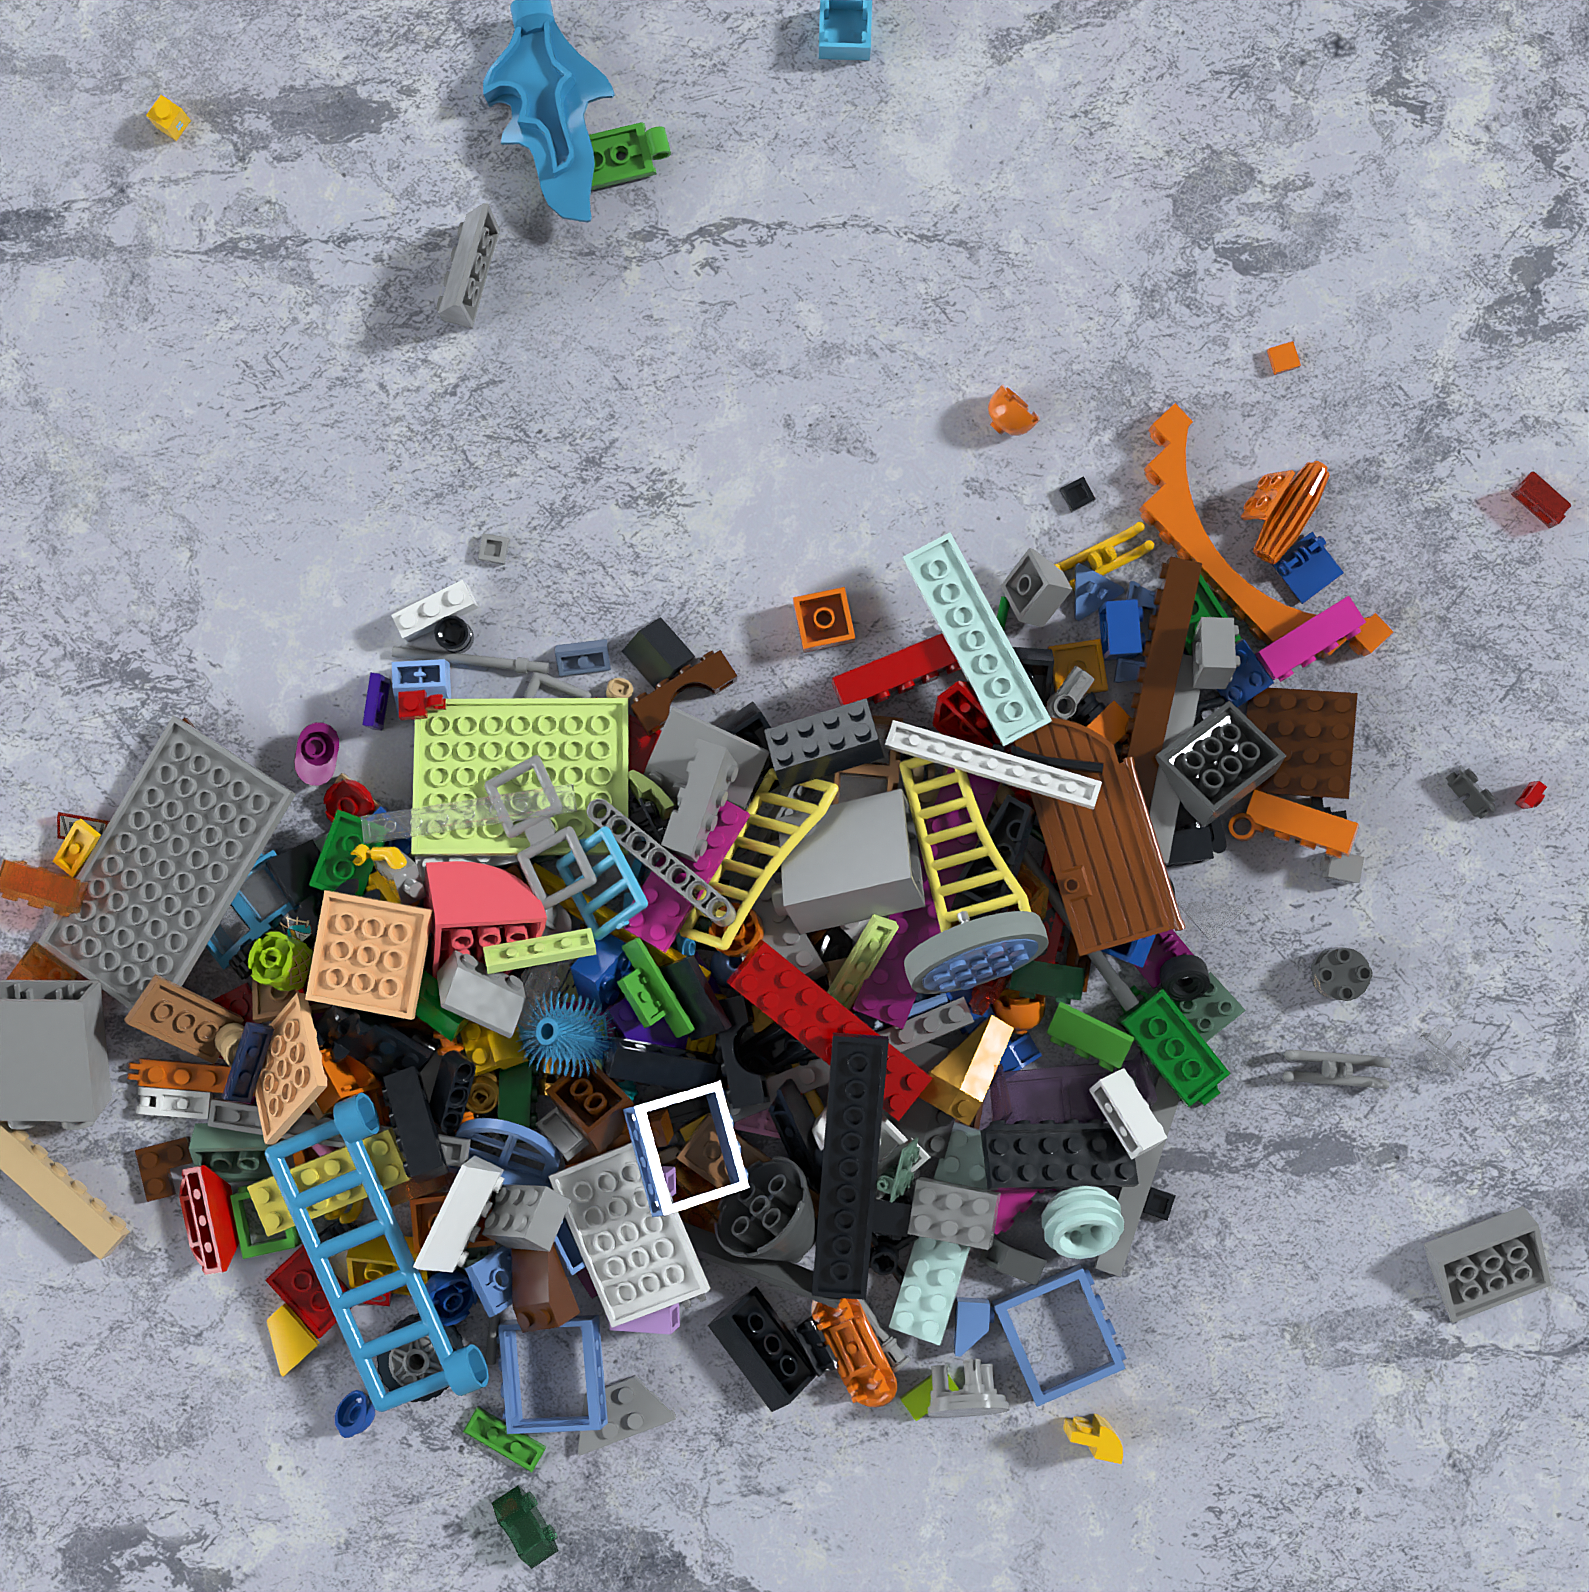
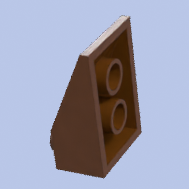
M554 1244L550 1252L511 1248L512 1306L522 1333L558 1328L580 1313Z

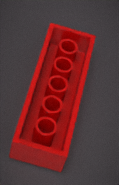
M941 633L832 678L831 684L840 706L867 698L868 702L874 701L875 704L889 699L890 693L898 690L899 694H903L914 689L913 687L917 682L922 681L923 685L938 679L939 673L946 671L949 675L961 670V667Z

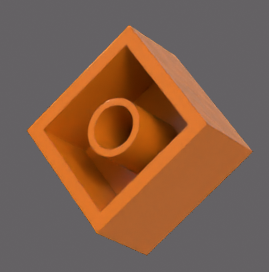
M845 587L793 597L803 653L855 643V634Z

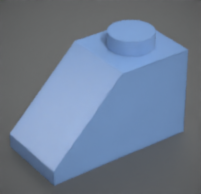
M956 1297L953 1348L955 1356L961 1357L989 1331V1323H994L995 1311L994 1307H990L988 1299Z

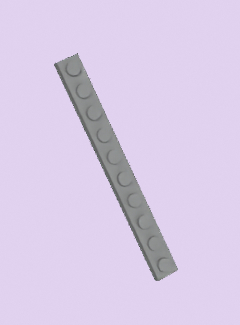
M964 997L907 1020L904 1029L892 1026L878 1032L880 1036H888L889 1043L903 1053L974 1023V1020ZM819 1058L809 1061L808 1065H799L768 1078L766 1081L770 1102L733 1109L732 1104H729L726 1098L728 1112L735 1123L769 1109L777 1096V1090L787 1079H793L802 1095L829 1084L830 1066Z
M217 1098L211 1099L208 1126L263 1135L257 1105ZM303 1113L281 1138L288 1139L334 1119V1117L327 1116L318 1120L314 1114ZM380 1125L378 1133L392 1126ZM392 1127L396 1137L399 1136L397 1127ZM341 1134L318 1143L340 1148L346 1146ZM438 1134L447 1165L461 1167L462 1164L468 1161L471 1139Z

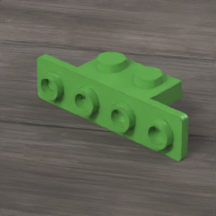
M639 937L622 945V949L635 970L617 981V984L643 1027L647 1028L664 1017L676 1038L691 1033L694 1027L690 1022L689 1016L679 1004L675 993L670 989L661 970L649 954L646 945Z

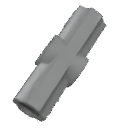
M1074 666L1057 692L1049 697L1045 707L1049 716L1065 720L1071 717L1077 709V704L1095 679L1084 670ZM1064 698L1067 702V707L1064 711L1059 712L1057 703L1060 699Z

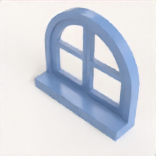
M478 1118L462 1123L455 1137L472 1139L502 1149V1153L498 1157L470 1147L468 1160L477 1156L504 1169L501 1177L505 1178L503 1184L547 1186L551 1188L552 1184L548 1176L558 1172L561 1155L556 1146L541 1134L513 1122ZM478 1133H500L508 1135L506 1143ZM517 1139L532 1145L542 1155L516 1147ZM514 1153L544 1163L545 1167L543 1171L510 1161L509 1159L511 1154ZM447 1165L449 1172L458 1174L461 1168Z

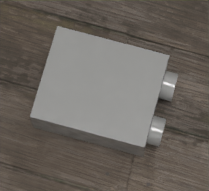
M902 789L830 805L826 814L804 836L776 870L777 873H782V883L772 885L771 887L772 901L779 917L789 915L800 934L871 919L873 914L885 916L925 907L918 838L909 803ZM804 812L778 817V821L800 826L811 814ZM779 832V839L770 841L769 844L782 847L791 835Z
M0 980V1121H8V1126L12 1129L32 1128L39 1125L42 1121H61L62 1127L68 1130H80L93 1125L112 1099L100 981Z

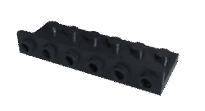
M1072 1119L1063 1121V1124H1055V1120H1043L1039 1124H1031L1030 1120H1020L1014 1122V1124H1006L1004 1120L990 1122L988 1127L980 1131L988 1190L1066 1189L1080 1186L1109 1188L1135 1187L1139 1185L1135 1158H1130L1111 1125L1103 1123L1102 1119L1089 1120L1087 1123H1079V1120Z

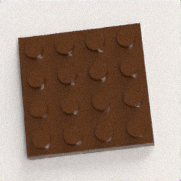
M1268 687L1248 700L1247 718L1286 755L1277 772L1256 787L1255 790L1268 794L1349 800L1358 693Z

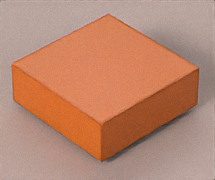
M1293 341L1267 349L1274 375L1297 369L1301 366Z

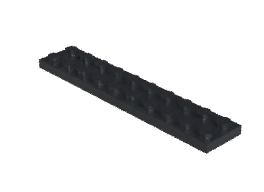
M833 1032L812 1296L866 1300L888 1055V1036Z

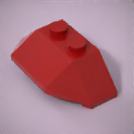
M957 681L937 696L932 724L942 735L992 749L993 744L1002 745L969 682ZM1015 742L1005 746V753L1013 755L1011 748L1016 746Z
M205 1165L182 1169L183 1179L180 1185L179 1198L190 1249L197 1262L202 1266L204 1275L226 1272L240 1243L230 1197L232 1195L231 1185Z

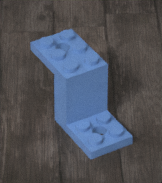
M564 1216L553 1244L566 1277H569L586 1267ZM500 1246L465 1268L489 1318L512 1305L511 1248ZM496 1274H498L502 1279L501 1286H499L495 1280Z

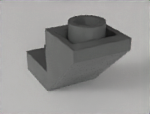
M995 1236L993 1237L992 1247L989 1250L983 1249L979 1259L999 1272L1033 1285L1038 1284L1047 1260L1027 1249L1015 1248Z

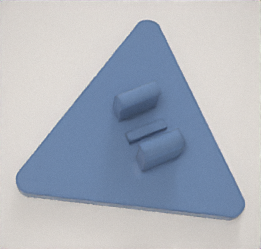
M1080 563L1075 565V620L1080 621L1098 610L1106 601H1112L1124 593L1122 586Z

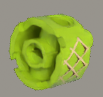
M281 932L266 933L268 936L264 939L259 938L251 948L248 958V968L252 970V978L263 985L272 986L280 991L301 989L305 985L306 978L311 970L313 950L306 943Z

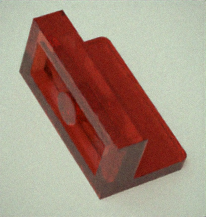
M1534 471L1530 472L1511 493L1515 499L1549 529L1560 524L1566 517L1564 515L1565 512L1571 507V503Z

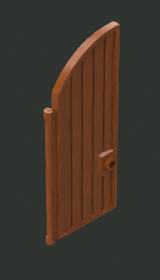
M1050 717L1052 722L1014 741L1016 747L1047 757L1104 763L1103 774L1061 769L1102 782L1094 810L1030 791L1079 955H1086L1175 929V931L1185 929L1184 920H1182L1134 767L1133 757H1127L1123 759L1122 763H1119L1114 745L1106 738L1081 724Z

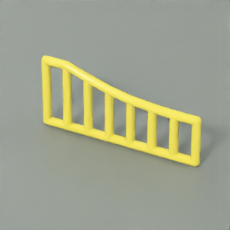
M918 757L902 761L899 767L941 932L950 929V923L958 921L957 914L962 911H967L969 917L1018 904L1019 911L1031 912L1026 893L1009 870L986 829L975 801L967 772L955 769L953 773L915 784L911 769L934 762ZM959 783L963 797L921 809L918 794ZM967 807L972 822L927 834L925 819ZM977 832L983 845L982 847L934 860L930 845ZM987 856L990 857L997 869L943 886L940 885L937 873L939 870ZM1003 879L1013 893L947 912L944 896Z
M774 768L769 769L746 810L750 817L709 882V885L721 895L743 901L736 912L734 922L728 926L722 938L695 930L693 927L700 915L707 916L694 906L679 931L680 935L721 950H727L770 878L790 852L826 814L838 792V785L819 779L798 784L799 786L825 792L819 804L816 805L770 793L771 786L778 778ZM766 802L811 815L800 826L756 814L762 803ZM750 824L791 835L782 847L744 837ZM738 847L773 856L764 869L731 860ZM725 870L757 878L749 892L718 883ZM704 890L699 900L705 898L707 893L706 890ZM718 909L716 911V917H722L726 914L725 911Z

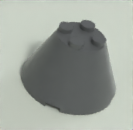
M773 1157V1160L765 1163L761 1161L755 1162L746 1168L749 1176V1188L722 1196L717 1208L720 1211L718 1223H715L716 1238L727 1252L737 1257L798 1263L816 1242L817 1217L805 1175L801 1168L788 1158Z

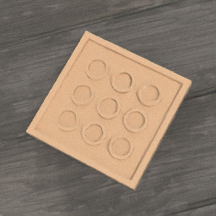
M324 891L305 1000L410 1020L414 1019L433 910L334 891Z
M296 993L270 1024L274 1028V1032L254 1091L265 1144H276L327 1087V1077L324 1074L322 1065V1054L319 1051L316 1038L317 1031L314 1028L311 1016L312 1009L308 1000H305L306 994Z

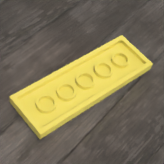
M392 1127L362 1140L384 1190L412 1179L411 1177L408 1178L405 1173L403 1162L406 1159L398 1148L396 1135ZM345 1146L289 1170L300 1193L356 1168ZM274 1176L247 1187L268 1237L295 1226ZM362 1184L311 1205L306 1209L310 1218L313 1219L366 1198L368 1195Z

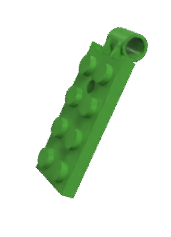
M640 122L590 134L589 137L593 147L595 162L591 190L657 175L652 160L665 159L671 155L665 128L658 126L650 128L645 132V123ZM619 152H624L626 157L623 160H618L616 155Z

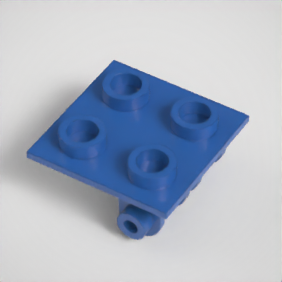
M1313 532L1289 548L1276 564H1272L1301 604L1344 573L1325 549V539L1322 536L1316 537Z
M1245 640L1235 645L1236 656L1240 657V665L1236 667L1232 675V681L1228 683L1226 689H1217L1220 695L1224 697L1226 703L1230 701L1236 707L1241 706L1274 684V681Z

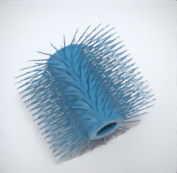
M552 990L550 993L551 997L549 998V1000L551 999L550 1014L546 1007L545 996L543 995L546 1016L542 1013L539 1003H537L543 1018L542 1020L539 1018V1021L533 1019L535 1022L531 1026L536 1027V1031H526L534 1035L528 1038L537 1037L535 1039L538 1040L536 1041L538 1043L535 1044L533 1049L541 1044L534 1054L536 1056L540 1050L542 1051L536 1070L546 1053V1063L543 1067L544 1073L550 1057H552L550 1073L554 1072L553 1065L557 1058L559 1060L557 1074L561 1073V1063L565 1058L566 1068L563 1071L564 1075L568 1074V1064L572 1059L573 1070L571 1075L573 1077L576 1070L574 1068L575 1063H577L576 1060L578 1058L580 1078V1073L583 1071V1069L581 1070V1058L583 1055L588 1076L589 1068L585 1051L589 1055L592 1064H594L589 1049L595 1055L594 1049L591 1048L599 1050L595 1047L598 1043L595 1041V1038H607L597 1034H606L601 1033L604 1031L595 1032L596 1029L600 1030L598 1028L602 1027V1025L596 1026L597 1028L595 1029L592 1028L601 1021L602 1016L592 1026L591 1023L595 1019V1015L588 1021L593 1010L592 1008L595 1006V998L591 1010L585 1017L589 998H586L585 1007L580 1013L581 995L577 998L578 1006L573 1011L572 1004L576 998L575 994L572 995L571 1004L567 1010L566 1000L568 993H566V996L563 998L565 1001L560 1009V992L557 994L558 999L556 1000L557 1004L554 1011Z

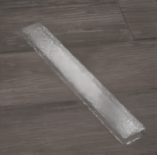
M566 784L361 816L363 842L371 844L577 812L574 785Z

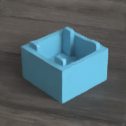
M820 0L819 59L870 61L872 0Z

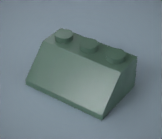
M195 1123L189 1146L195 1167L205 1165L226 1182L261 1181L273 1176L265 1157V1150L271 1145L265 1144L263 1135L210 1127L208 1123Z

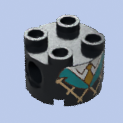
M321 892L299 903V908L290 910L278 923L286 935L306 943L310 949L314 946L313 943L316 942L324 897Z

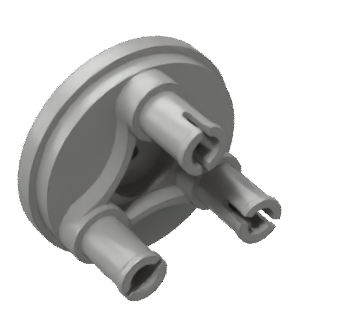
M973 1359L963 1360L966 1385L958 1391L949 1390L947 1365L931 1366L933 1391H930L931 1400L928 1407V1415L933 1417H970L1009 1411V1402H1006V1396L997 1394V1389L994 1388L993 1364H980L981 1359H974V1361Z

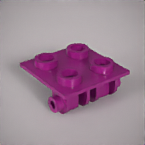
M1172 929L1156 934L1143 968L1137 965L1134 966L1154 989L1161 983L1159 971L1167 960L1178 955H1193V953Z

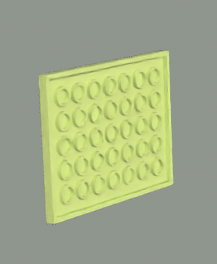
M628 698L446 699V710L427 711V719H415L412 856H517L519 852L530 847L531 845L525 832L514 838L507 837L484 784L486 781L534 755L541 758L563 805L562 812L550 818L556 832L570 826L574 829L578 840L587 839L600 828L590 820L586 812L589 803L597 798L606 800L629 819ZM533 768L497 788L514 825L551 806ZM607 809L600 810L597 818H603ZM626 825L618 827L616 835L624 833ZM564 840L538 855H566L571 851L567 840ZM604 840L585 853V855L611 854ZM619 845L623 855H629V852Z

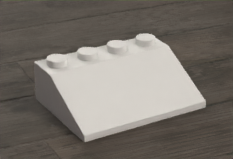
M477 1156L462 1164L415 1261L414 1268L453 1272L458 1266L463 1267L469 1255V1252L465 1250L470 1241L475 1242L481 1230V1227L477 1225L481 1217H487L493 1205L489 1200L493 1192L498 1193L503 1185L505 1178L501 1177L504 1169Z

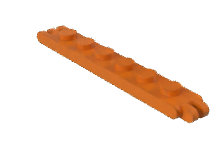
M139 1058V1063L130 1062L128 1064L129 1069H137L138 1073H128L127 1079L137 1080L138 1086L223 1093L231 1067L228 1065Z

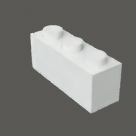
M461 580L391 616L402 638L407 642H411L435 630L436 624L443 617L450 615L461 617L479 607L468 585Z
M1125 1068L1100 1079L1089 1089L1131 1159L1155 1148L1167 1139L1162 1125L1154 1117L1147 1101L1143 1099L1135 1086L1134 1080L1128 1075Z

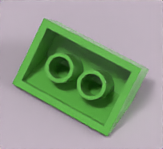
M1063 1002L1059 1003L1047 1031V1035L1051 1036L1050 1042L1062 1048L1067 1044L1075 1048L1074 1054L1086 1060L1091 1056L1099 1060V1066L1113 1072L1114 1068L1120 1070L1134 1041V1037Z

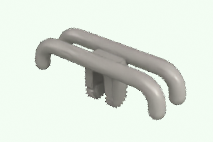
M1286 1050L1284 1052L1285 1059L1289 1061L1322 1062L1321 1073L1285 1071L1282 1077L1286 1082L1357 1086L1384 1090L1390 1086L1387 1079L1352 1076V1065L1390 1067L1391 1061L1386 1057L1306 1050Z

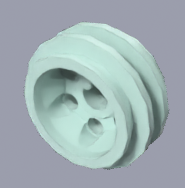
M1080 1186L1061 1191L1050 1199L1041 1214L1045 1241L1058 1254L1067 1258L1084 1259L1101 1255L1116 1245L1124 1231V1219L1121 1215L1120 1204L1115 1197L1098 1187Z

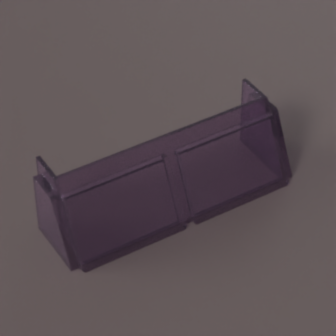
M1139 1051L1133 1060L1124 1061L1120 1070L1125 1068L1128 1075L1134 1080L1139 1093L1147 1101L1149 1109H1151L1157 1101V1096L1148 1062L1144 1061L1142 1051ZM1098 1063L1004 1072L1002 1064H999L989 1086L992 1121L1004 1120L1006 1124H1014L1016 1121L1030 1120L1031 1124H1039L1043 1120H1055V1124H1063V1121L1072 1119L1079 1120V1123L1102 1119L1103 1122H1108L1089 1089L1100 1079L1119 1070L1114 1068L1113 1072L1099 1066Z

